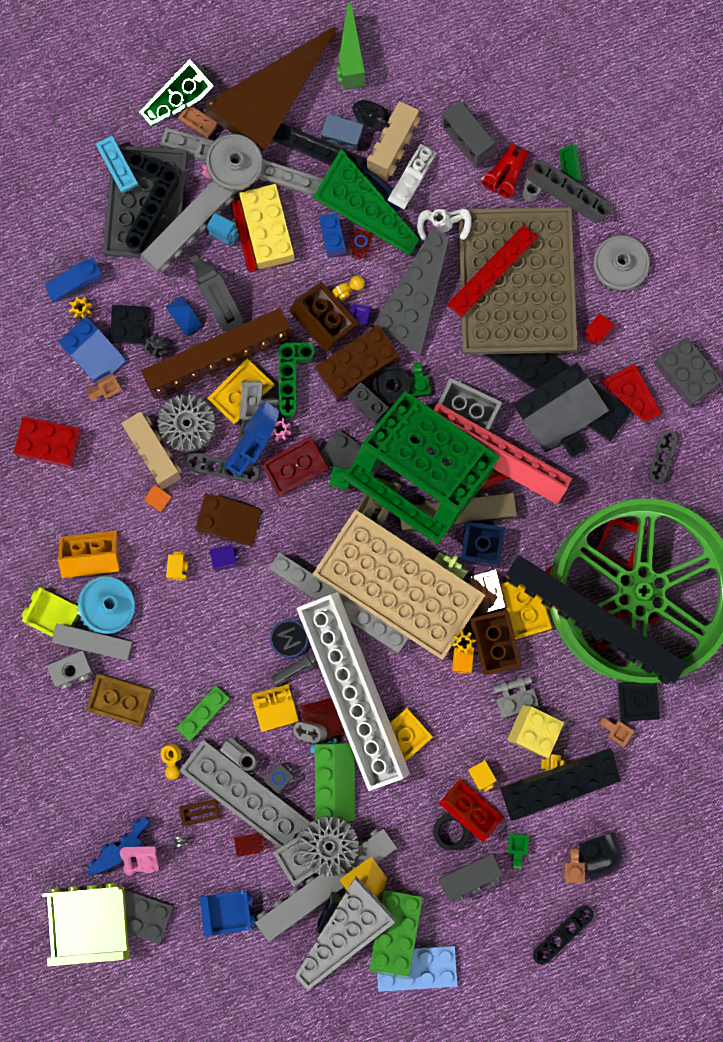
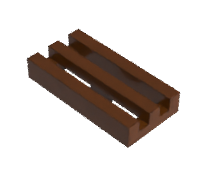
M216 799L179 807L182 826L221 818ZM214 804V808L204 809L185 814L183 811L186 809ZM210 812L216 813L213 816L185 821L186 817Z

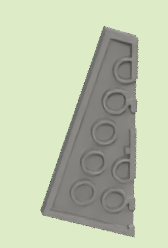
M357 876L353 879L295 974V977L307 990L315 986L396 921V918Z

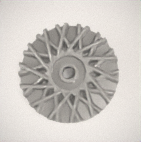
M227 134L219 137L211 144L207 152V173H209L210 179H213V183L216 182L218 187L222 186L223 190L227 188L230 191L235 190L237 192L239 189H248L251 184L257 181L262 170L263 160L258 146L251 139L240 134ZM236 160L237 164H234L231 161Z
M626 235L612 236L603 241L597 248L593 258V271L596 273L595 277H598V282L601 281L604 287L607 286V289L612 288L615 292L617 290L619 292L626 290L627 292L629 289L633 290L636 286L638 287L646 278L650 267L649 254L644 245L637 239Z
M182 394L180 397L176 396L175 399H170V402H166L165 407L161 408L158 420L159 433L165 443L181 452H192L204 447L211 440L215 431V417L207 402L190 394L188 396ZM190 421L189 426H184L183 423Z
M323 816L313 820L305 827L300 837L299 850L308 868L314 873H318V875L328 877L330 875H340L341 872H345L346 869L352 866L356 856H358L359 842L354 829L345 820L335 816ZM332 843L333 846L331 849H326L325 845Z

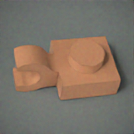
M113 373L97 380L98 386H91L86 389L91 401L101 395L106 399L122 391Z
M602 717L598 723L610 731L607 737L623 748L635 732L619 720L614 725Z
M578 848L570 849V862L564 863L565 883H585V863L579 862Z

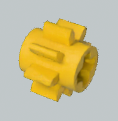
M76 297L74 302H69L72 306L69 313H75V320L79 317L84 318L87 315H92L89 310L92 304H86V297L82 300ZM82 305V311L79 312V306Z
M461 630L460 636L453 635L456 642L451 645L458 647L456 653L463 650L464 654L467 655L469 648L474 650L471 643L476 640L469 638L470 632L464 635ZM463 637L469 641L465 648L462 645H458V642H461Z
M550 754L549 759H541V769H546V771L565 764V761L561 760V755Z

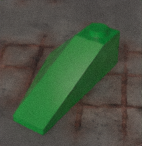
M189 59L139 113L153 126L201 101L215 86L210 75L198 62Z

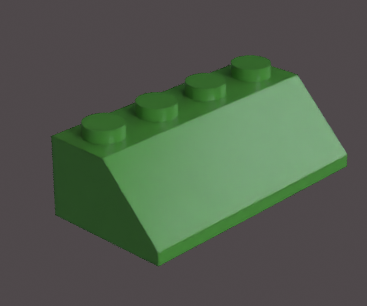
M349 742L315 743V819L323 816H335L346 822L355 821V756Z

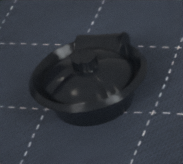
M360 100L353 105L354 116L366 127L380 128L391 117L384 107L372 101Z

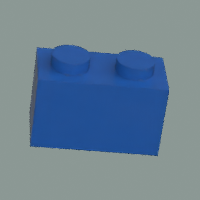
M332 213L319 216L327 258L345 255V244L338 214Z

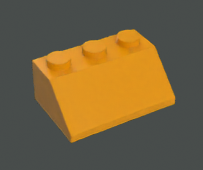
M117 530L59 537L58 563L61 577L73 578L76 576L119 572L120 558Z

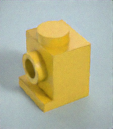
M173 552V555L168 554L166 574L168 580L187 581L188 577L184 575V572L188 571V561H185L184 552Z

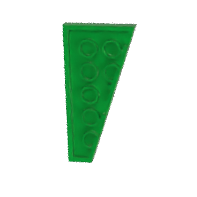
M341 149L314 194L313 199L410 256L419 238Z

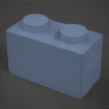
M328 114L321 133V139L328 143L357 151L364 131V125L355 119L347 120L338 114Z

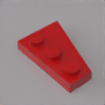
M635 364L601 381L610 392L631 409L644 423L662 414Z

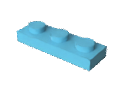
M113 136L96 143V147L121 193L123 194L139 186Z

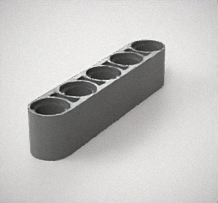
M536 160L526 170V177L530 182L590 221L600 223L611 213V206L608 202L547 162Z

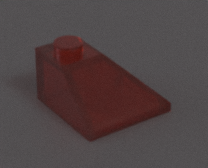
M332 698L300 706L303 721L323 725L327 731L326 739L346 734Z

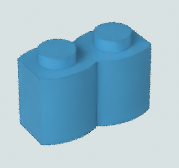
M216 212L213 214L207 225L209 236L229 246L231 243L234 244L239 236L236 223Z

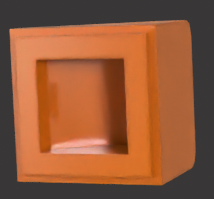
M154 485L144 501L159 512H162L171 496Z

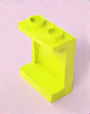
M41 587L33 592L30 606L26 607L21 615L23 617L22 622L53 637L56 623L74 628L80 617V614H77L79 611L76 609L77 605Z

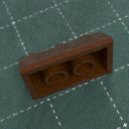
M322 282L297 298L289 310L325 352L339 344L359 324Z
M508 610L470 618L484 676L512 671L522 667Z

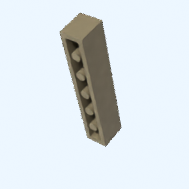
M500 491L497 492L498 495L490 496V493L479 494L477 498L472 499L452 526L466 525L467 521L484 523L515 519L517 514L514 493ZM432 500L421 502L422 505L415 506L433 518L441 503H433ZM400 519L402 533L417 531Z

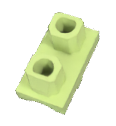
M439 552L433 560L462 580L468 573V570L457 562L458 555H455L452 559L448 555L445 556Z

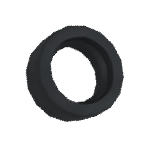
M448 813L437 819L433 828V836L440 847L453 851L466 845L470 837V831L460 823L463 828L462 838L453 844L445 842L440 835L442 824L449 820L460 823Z

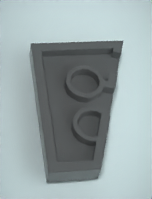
M338 429L320 453L327 464L349 469L355 461L361 445ZM382 461L371 472L372 476H375L384 465Z

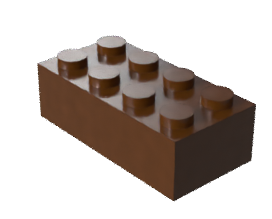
M376 325L316 365L315 370L338 402L350 394L360 382L362 384L375 377L381 369L399 361V354L379 325Z

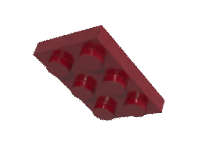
M312 436L301 440L261 463L278 497L289 493L330 470Z

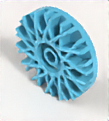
M102 576L91 580L81 589L82 591L76 601L78 602L76 609L79 610L77 614H80V620L84 622L83 625H87L89 630H93L94 633L98 632L108 635L124 629L132 620L135 612V599L132 591L123 581L115 577ZM104 602L108 603V608L105 607Z

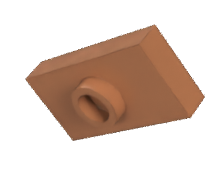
M192 105L184 109L178 117L180 122L206 139H210L219 126L216 121Z

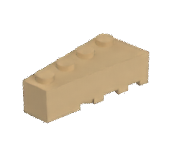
M400 101L398 102L389 118V127H385L381 133V143L376 142L372 155H369L367 159V169L375 176L388 181L389 177H393L397 169L395 164L397 160L402 159L405 153L403 148L406 143H410L413 136L411 132L420 123L421 118L419 117L418 109Z
M140 411L121 423L162 490L182 479L179 475L182 472L176 462L173 464L170 460L172 454L167 446L163 448L160 444L162 438L157 430L152 431L150 427L152 422L147 414L143 416Z

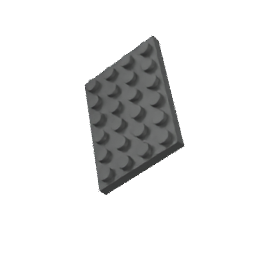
M118 146L127 164L128 155L133 151H139L174 168L179 177V184L143 251L139 254H133L128 250L125 239L155 182L131 170L139 186L122 194L110 173L103 246L104 256L140 258L141 254L183 212L187 150ZM135 159L132 164L138 165L141 160ZM152 167L149 172L155 173L158 168ZM169 175L165 180L172 181L174 176ZM161 191L157 194V197H164L166 193ZM154 207L150 208L148 213L153 214L157 209ZM142 224L139 229L145 230L148 228V225ZM133 240L130 245L133 247L137 246L140 241Z

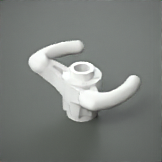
M437 209L434 212L429 210L422 211L417 223V231L421 241H425L427 238L424 231V222L426 220L432 222L438 231L444 233L452 228L453 223L464 219V228L460 238L462 240L466 239L471 229L470 212L467 209H460L454 212H447L444 209Z

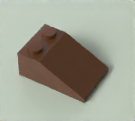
M205 493L195 530L199 534L253 547L262 510L224 497Z

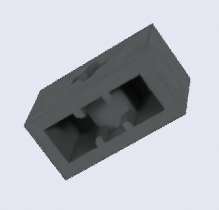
M361 382L348 395V401L375 426L389 411V407Z

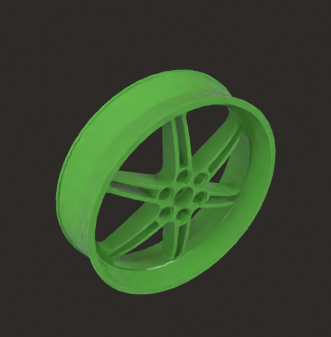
M643 498L627 500L590 515L579 523L563 541L553 561L550 572L551 576L566 585L567 576L573 561L576 558H581L616 586V593L597 603V606L602 607L612 602L615 608L607 611L611 615L621 610H626L629 614V626L636 630V621H641L640 633L647 637L648 617L650 613L654 612L696 639V649L681 659L687 665L680 677L687 675L707 662L723 644V540L717 531L698 514L679 504L665 500ZM664 516L678 523L695 538L701 547V554L694 559L657 574L652 569L654 524L658 517ZM635 517L639 524L633 568L627 571L590 547L587 543L588 534L598 526L613 519ZM647 517L649 523L645 562H640L644 524ZM581 548H584L617 571L615 577L583 554ZM706 558L708 560L705 565L669 582L668 574ZM640 567H643L646 570V576L644 578L640 577L638 574V569ZM707 568H712L718 576V598L713 617L704 626L665 597V591L669 587ZM623 575L629 578L627 586L621 584V577ZM656 578H659L662 581V587L660 589L654 586V581ZM644 587V589H646V594H643V596H641L642 593H639V589H642ZM622 594L628 599L626 605H622L619 602V597ZM655 597L661 601L659 608L653 606V599ZM637 606L643 608L642 616L636 615L635 609ZM553 607L550 609L553 622L561 639L577 659L599 674L619 681L638 683L661 682L657 679L658 675L653 672L651 674L641 669L642 665L639 663L636 666L635 663L628 661L625 667H619L608 662L587 644L582 636V630L574 625L575 621L570 618L565 620L557 614L558 610ZM667 607L700 629L703 634L696 633L665 613L664 610Z

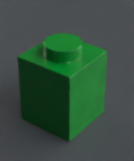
M333 466L329 483L330 489L348 493L350 483L342 478L348 469Z

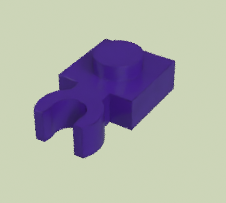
M353 303L352 308H348L347 305L342 304L359 322L358 325L368 327L372 311L370 306Z

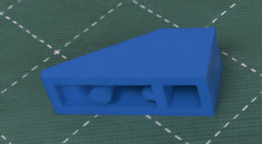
M94 257L76 264L44 286L53 303L104 279Z

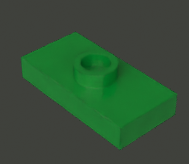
M571 144L560 149L559 156L562 173L577 183L582 181L577 145Z

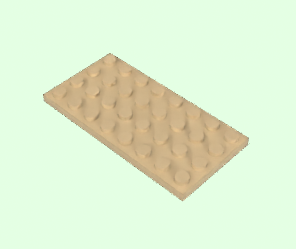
M356 509L312 574L442 660L451 648V644L456 640L453 635L459 636L460 631L463 630L485 597V594Z

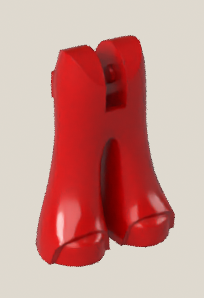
M514 143L509 145L495 167L481 179V183L486 189L495 192L506 170L510 167L508 174L497 190L500 196L508 199L514 195L517 179L529 154L528 150L522 148L518 156L515 157L518 145Z

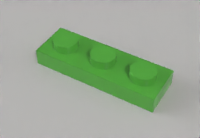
M215 685L176 729L191 742L230 698Z

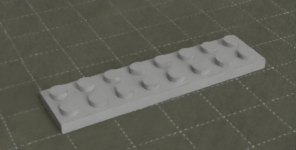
M204 740L201 741L179 770L278 848L302 834L305 827L310 823V821Z

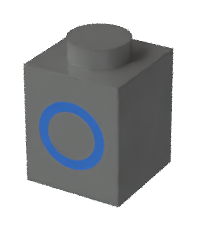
M279 763L263 781L276 793L280 794L294 778L292 775L293 770L286 763L283 766Z

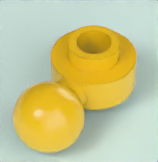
M356 275L351 278L350 283H343L333 289L332 294L337 299L344 300L350 296V292L353 289L356 291L363 289L365 281L363 277Z
M169 744L162 748L161 758L168 764L165 769V776L170 780H175L180 775V769L176 762L181 758V750L177 745Z

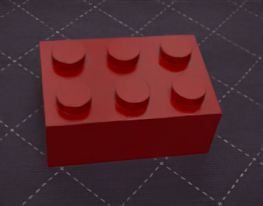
M22 417L14 454L18 458L73 469L82 432L76 427Z

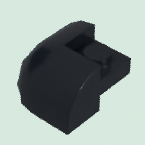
M615 831L578 844L590 881L608 876L616 872L620 867L622 851Z

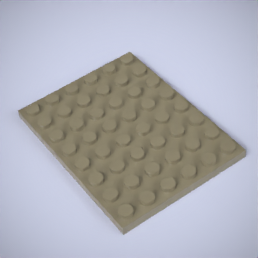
M571 208L467 209L471 215V229L464 240L460 238V234L464 228L465 220H459L461 289L522 225L532 231L537 236V240L462 317L463 355L577 353Z

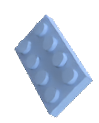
M455 946L414 948L409 980L377 974L378 992L457 987Z

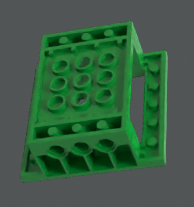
M404 391L362 442L355 461L342 478L438 545L495 471L494 467L500 457L414 396ZM415 437L420 443L414 444L410 441V438ZM426 449H433L435 455H429ZM442 460L450 461L451 466H445ZM380 461L441 503L433 518L371 475V472Z

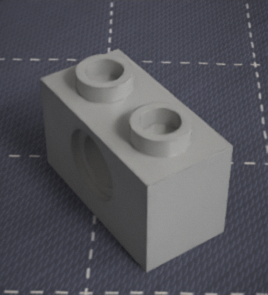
M83 650L47 665L55 687L62 690L73 686L72 683L77 680L79 682L90 679L91 674H94L87 655ZM74 666L76 672L73 676L69 677L66 671L69 667Z

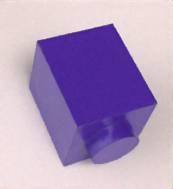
M232 545L209 550L215 571L237 566L236 561L240 560L238 550L234 549Z

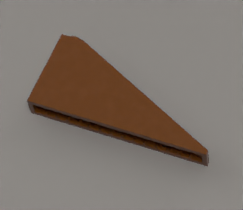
M330 28L214 98L211 97L206 104L208 108L205 114L232 134H240L251 139L258 146L260 152L266 150L335 33L336 28Z

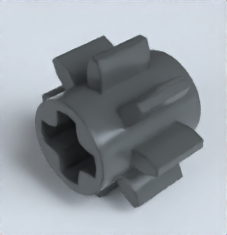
M154 334L146 339L145 350L149 356L154 355L155 359L167 354L168 342L164 336L159 337L158 334Z

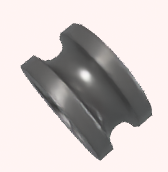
M189 835L172 838V841L175 842L173 848L190 845L191 843L188 841Z

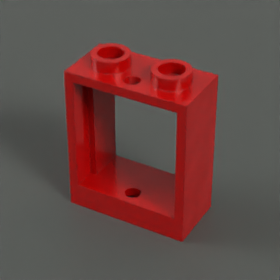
M624 517L608 521L596 551L601 553L612 525L637 535L638 523L633 522L630 524L625 522L626 519ZM644 529V533H643V539H644V536H645L646 531H647V530H645V529ZM635 545L627 563L606 554H601L623 569L630 571L633 566ZM593 556V558H592L593 561L598 562V563H600V564H602V565H605V566L609 567L608 565H606L605 563H603L601 560H599L598 558H596L595 556Z

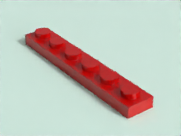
M522 225L447 303V306L462 318L537 240V236L526 226Z

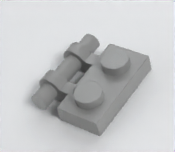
M520 676L516 680L510 682L503 681L499 685L493 686L495 694L499 692L503 694V698L496 699L501 718L519 714L522 705L531 706L535 709L539 708L534 689L526 691L525 685L532 683L530 676L524 678ZM519 687L520 693L509 695L508 690Z

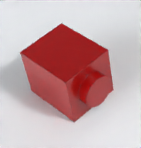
M599 313L586 328L583 335L586 336L585 339L590 344L599 346L613 329L614 324Z

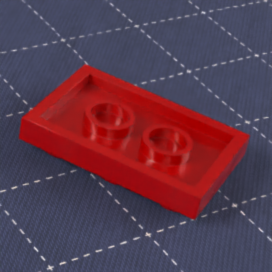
M461 779L453 785L439 802L445 810L483 843L504 818Z

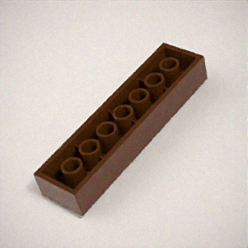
M278 308L141 370V373L153 398L161 399L166 397L168 392L172 390L179 391L190 382L197 383L208 374L212 376L219 373L221 368L226 366L227 368L233 367L239 360L251 359L259 351L266 352L277 343L281 345L288 342L289 338H291L290 327L281 308Z

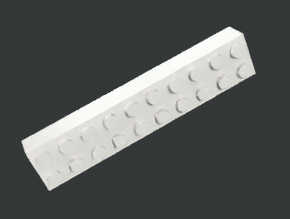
M333 593L296 608L368 791L404 779L410 772L339 593Z

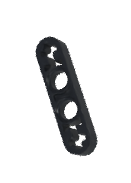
M582 905L571 913L534 949L532 953L534 961L541 965L548 963L593 919L592 909L589 906ZM580 910H588L587 915L589 918H582L579 921L582 925L579 927L572 917L575 916L578 919L581 916ZM568 922L574 923L576 927L572 934L566 933L564 929ZM553 936L560 937L561 945L559 947L551 946L550 940ZM547 943L548 947L554 952L551 954L548 951L545 954V960H537V952H543L546 949L543 945Z

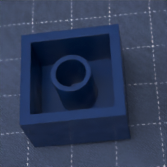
M467 521L460 562L498 568L505 527Z

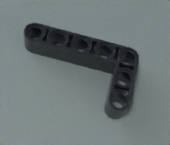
M133 151L127 157L130 169L134 173L155 182L125 239L128 250L133 254H139L146 246L179 184V177L174 168L139 151ZM135 159L141 160L140 164L134 165L132 164V162ZM152 167L158 168L155 173L149 172ZM169 175L174 176L172 181H166L165 179ZM161 191L166 193L164 197H157V194ZM154 207L157 209L153 214L148 213L150 208ZM142 224L148 225V228L145 230L139 229ZM133 240L140 241L137 246L133 247L130 245Z

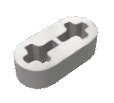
M302 721L297 722L294 726V734L300 740L319 743L327 738L326 728L321 724Z

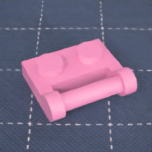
M156 846L124 847L120 850V857L124 861L123 869L126 875H133L135 872L153 873L154 871H159ZM131 857H136L137 862H132Z

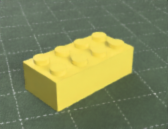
M276 184L240 192V199L258 270L295 261Z

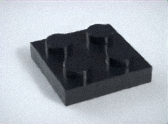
M112 305L109 342L145 345L149 334L150 307Z
M617 683L620 722L660 720L657 683Z

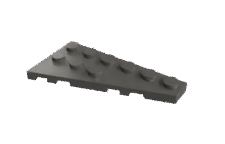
M435 228L429 233L373 324L374 326L379 325L383 332L419 355H422L437 287L450 240L449 237Z

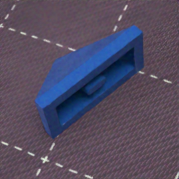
M181 296L166 306V309L187 337L203 327L191 307Z

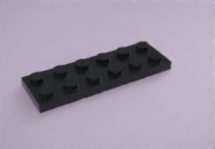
M611 748L506 785L501 787L500 790L508 816L511 821L621 782L613 751Z

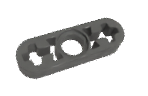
M672 430L664 431L659 438L648 473V478L653 484L662 483L667 476L678 440L677 434ZM671 435L673 441H670L668 447L660 448V445L664 447L666 439H663V437ZM660 452H665L668 455L666 462L658 460ZM655 463L659 466H666L665 469L663 467L661 468L660 475H662V477H659L658 480H656L655 475L652 474V472L655 473L658 469V466H655Z

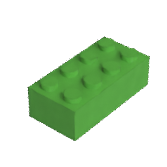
M384 890L382 904L396 918V921L375 938L369 968L370 973L409 980L423 897Z

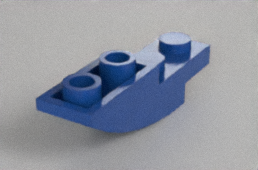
M265 400L242 431L245 435L224 463V467L240 477L250 462L255 463L274 429L279 415L278 409Z
M146 817L138 818L131 826L134 829L129 835L125 833L119 840L121 844L119 846L115 842L111 844L106 843L100 850L101 856L97 860L94 858L87 866L89 870L86 873L88 875L102 873L122 863L120 850L124 847H141L145 842L139 836L150 825L151 821Z

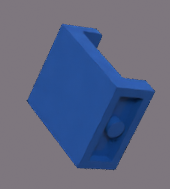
M248 890L199 897L204 937L253 930L252 926L256 925L255 915L250 912V906H253L252 894H248Z

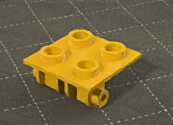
M289 684L251 694L261 732L299 722Z

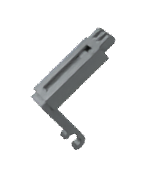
M194 250L187 252L198 279L196 283L222 331L227 332L243 325L242 321L244 319L219 272L201 261Z

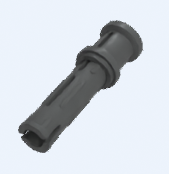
M314 652L303 654L302 659L271 676L275 686H280L307 669H314V666L318 664Z

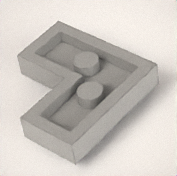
M260 380L242 381L239 418L242 420H251L264 400L278 409V399H261L262 382Z

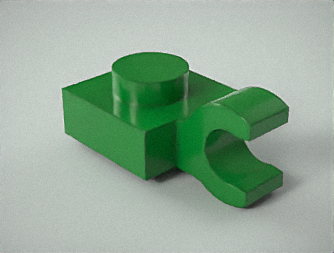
M421 362L413 363L415 377L410 378L412 383L411 395L414 397L431 395L428 375L422 376Z
M509 834L508 854H513V869H520L522 855H528L529 835Z

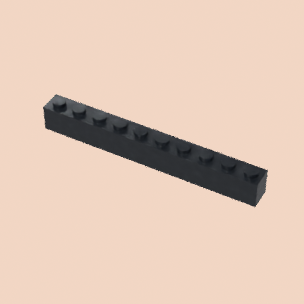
M517 556L506 573L505 577L508 578L507 582L516 588L518 586L524 588L526 595L533 599L535 596L541 599L543 606L548 609L553 607L558 610L557 614L565 620L570 618L575 621L574 625L582 631L587 629L592 632L591 637L599 642L604 640L609 643L607 647L617 653L621 651L626 654L624 656L625 659L632 663L638 662L642 665L641 669L649 674L655 673L659 676L657 679L666 685L669 683L675 684L685 669L686 662L522 556Z

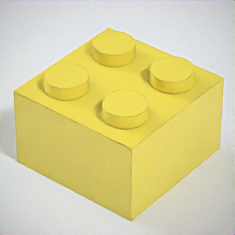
M522 705L507 741L538 756L549 759L564 722L531 706Z

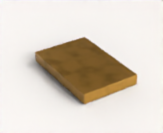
M97 673L85 711L142 727L153 690Z

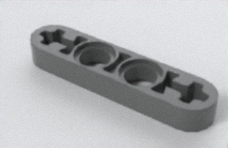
M196 453L190 454L186 459L187 467L193 472L245 483H254L259 479V471L253 465H248L244 471L250 472V470H253L254 474H256L251 479H248L246 474H242V478L236 474L229 475L227 468L223 466L227 461L225 459ZM194 458H197L198 462L204 463L203 460L206 459L205 470H202V465L197 464L193 467L190 461H194ZM210 462H217L219 464L218 470L210 471L208 469Z

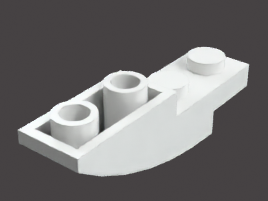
M420 144L390 194L388 201L405 209L437 152Z

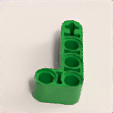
M284 343L278 351L279 409L281 416L285 419H292L297 414L296 364H307L314 360L315 350L310 343ZM307 349L312 353L310 356L304 357L301 355L303 350ZM285 350L293 352L290 357H284L282 353ZM286 368H290L293 370V373L285 376L283 371ZM291 387L293 392L291 394H284L283 389ZM286 401H290L291 409L289 413H286L285 410L287 408Z

